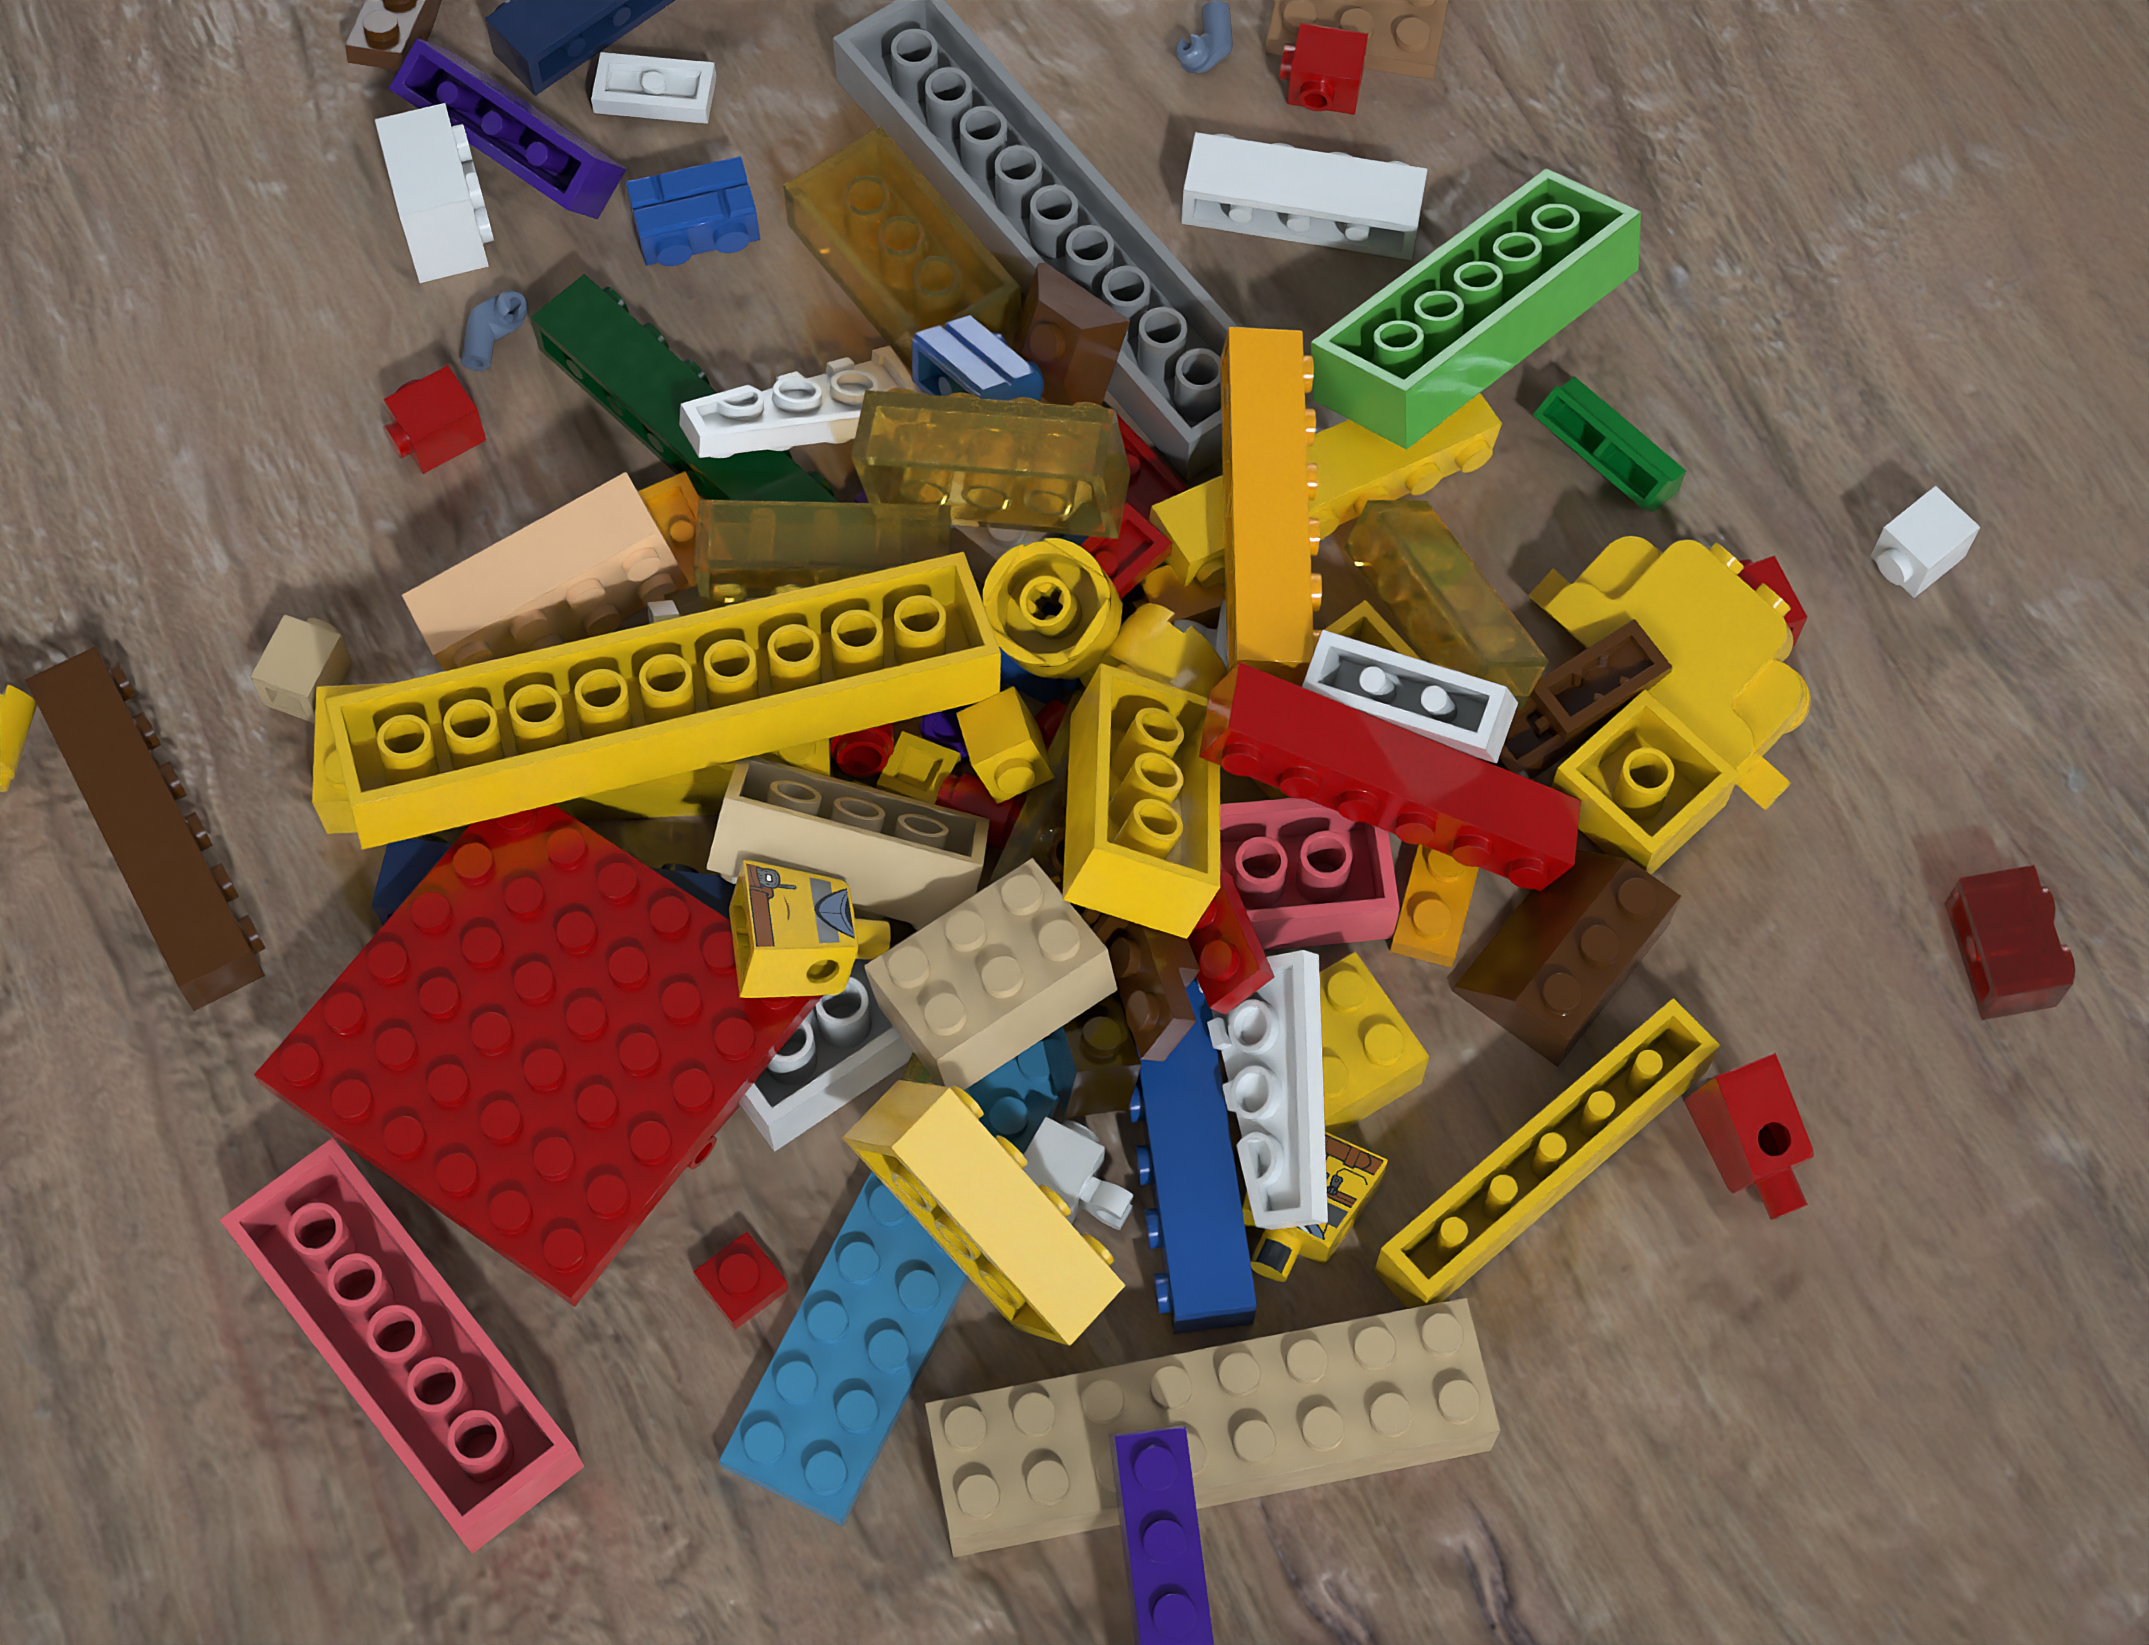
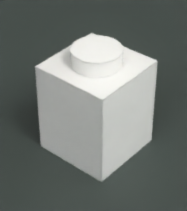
M1935 486L1883 528L1871 558L1877 563L1880 572L1887 580L1895 585H1901L1915 598L1966 556L1980 526Z

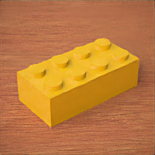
M1100 663L1072 712L1070 719L1062 900L1185 939L1189 937L1220 889V765L1199 757L1208 698Z
M898 1080L842 1137L843 1140L1015 1329L1070 1346L1126 1286L1110 1268L1114 1262L1113 1256L1091 1235L1084 1233L1081 1236L1066 1219L1071 1214L1068 1205L1052 1189L1042 1184L1038 1187L1023 1171L1024 1167L1028 1164L1026 1158L1010 1141L1000 1135L994 1138L979 1121L984 1114L981 1107L968 1093L957 1086H952L950 1089V1087L937 1086L931 1082L923 1084Z

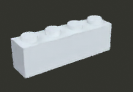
M1195 132L1183 190L1181 224L1412 260L1427 168L1410 166L1400 161L1382 162L1356 158L1342 152L1325 153L1299 149L1285 143L1267 144L1237 139L1227 134L1210 135Z

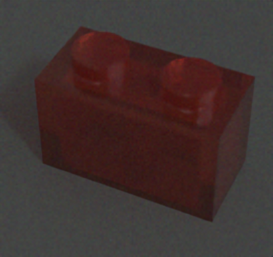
M2035 865L1959 878L1944 904L1981 1020L2057 1007L2074 984L2075 962L2069 947L2060 943L2054 925L2056 917L2054 898L2047 886H2041Z

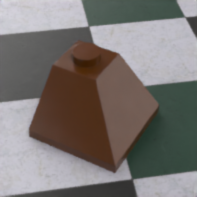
M1046 262L1038 263L1011 349L1025 361H1033L1039 367L1044 379V391L1041 397L1084 428H1092L1095 426L1130 320Z

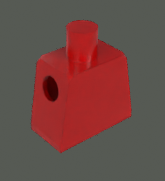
M1776 1053L1715 1076L1684 1099L1685 1105L1713 1161L1732 1194L1755 1185L1770 1220L1780 1218L1808 1205L1792 1169L1814 1157L1813 1147Z

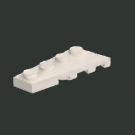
M889 345L872 350L871 361L854 365L855 363L848 357L828 362L826 373L818 376L804 378L797 371L778 376L773 388L760 391L750 385H745L681 403L679 425L699 458L709 456L726 458L741 452L766 449L783 451L798 445L822 442L839 444L854 438L878 435L901 436L910 431L931 429L933 407L920 388L912 381L911 375Z
M1305 950L1267 957L1275 977L1226 1015L1211 1009L1214 1019L1207 1022L1213 1048L1221 1050L1229 1082L1222 1085L1227 1108L1230 1111L1236 1112L1242 1139L1236 1146L1256 1227L1270 1230L1328 1223L1319 955ZM1198 982L1199 991H1200L1201 993H1203V991H1202V989H1201V987H1200V984H1199V982Z

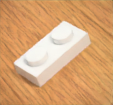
M600 52L591 97L593 111L597 114L708 124L716 82L715 63Z

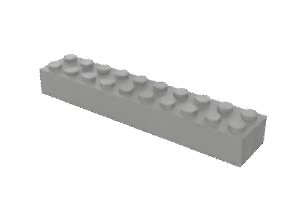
M895 0L833 37L837 81L1026 298L1037 264L1046 262L1130 320L1107 390L1187 481L1222 458L1220 358L1228 328L1238 326L946 1Z

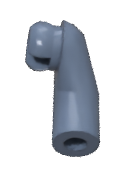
M1211 1L1206 3L1202 7L1203 34L1201 36L1191 34V43L1189 44L1184 38L1179 41L1176 47V55L1181 61L1182 68L1195 74L1206 73L1231 53L1233 48L1230 7L1226 2Z
M513 290L504 291L502 294L496 295L472 309L467 320L461 363L464 367L473 371H485L490 368L494 343L517 330L527 316L528 302L521 293Z

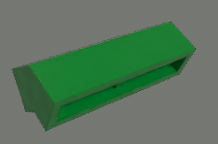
M1575 376L1562 387L1556 385L1533 413L1535 418L1643 510L1655 512L1680 490L1686 470Z

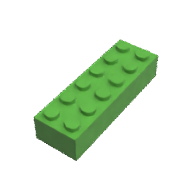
M1546 168L1311 342V356H1313L1314 361L1313 401L1407 450L1638 271L1641 212Z

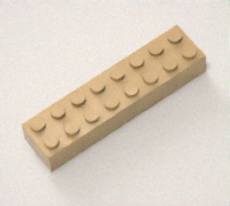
M1467 1298L925 1403L953 1558L1120 1525L1109 1434L1175 1425L1185 1426L1196 1509L1491 1451L1501 1431Z

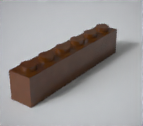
M95 646L25 679L179 989L193 1011L264 977L265 974L255 954L265 950V945L249 915L237 920L228 902L238 898L239 895L223 864L220 863L210 868L202 851L212 847L213 844L196 812L185 817L183 816L176 800L187 796L170 761L160 766L157 765L151 750L161 746V743L145 712L132 716L125 701L136 697V694L119 662L107 668Z

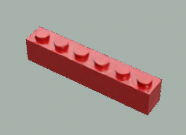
M1241 662L1210 691L1199 757L1222 766L1231 774L1248 776L1281 789L1287 796L1296 799H1307L1335 810L1348 820L1373 825L1395 834L1406 843L1421 844L1453 857L1455 861L1462 865L1479 867L1507 878L1511 883L1521 888L1542 891L1574 866L1581 806L1580 799Z

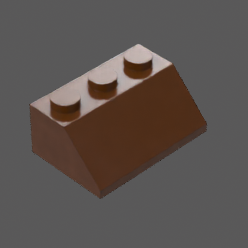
M1576 850L1574 866L1542 891L1532 889L1455 984L1453 992L1559 1067L1669 926L1681 895L1627 858Z

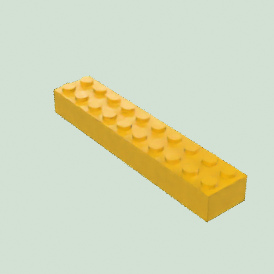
M959 552L325 699L351 811L363 850L981 702L1000 693L1001 651L965 553Z

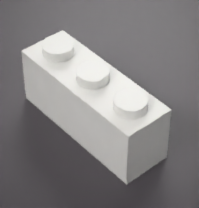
M1325 630L1321 632L1302 685L1305 689L1471 756L1496 764L1518 705L1517 700L1506 686Z

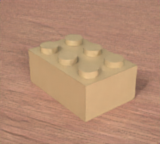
M1033 858L864 966L879 1008L939 1086L950 1087V1089L952 1086H957L962 1090L967 1089L1117 990L1108 949L1069 902L1062 900L1063 894Z

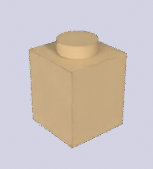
M284 614L250 678L263 705L315 723L316 687L341 686L353 662L341 633L334 626L317 618H308L305 622Z

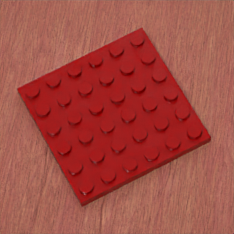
M551 804L470 824L256 1071L254 1076L265 1089L575 1307L823 995L765 998L740 997L731 921L556 805Z

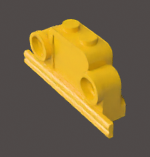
M1626 536L1610 543L1572 584L1553 568L1528 596L1586 649L1635 619L1672 665V672L1648 692L1740 773L1735 784L1762 809L1767 810L1790 786L1791 782L1762 756L1783 734L1793 731L1802 724L1808 715L1811 705L1810 691L1806 682L1798 672L1783 663L1793 647L1792 632L1783 618L1791 609L1789 605L1764 583L1754 591L1737 576L1744 566L1717 542L1708 550L1697 541L1680 540L1670 545L1662 553L1649 541L1641 537Z

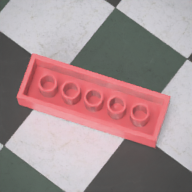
M333 1137L220 1219V1222L471 1554L479 1550L585 1467L569 1439Z

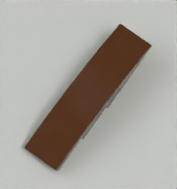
M1633 619L1530 684L1529 695L1518 701L1497 764L1484 759L1481 760L1532 780L1599 731L1644 689L1649 691L1672 672V665L1639 623Z

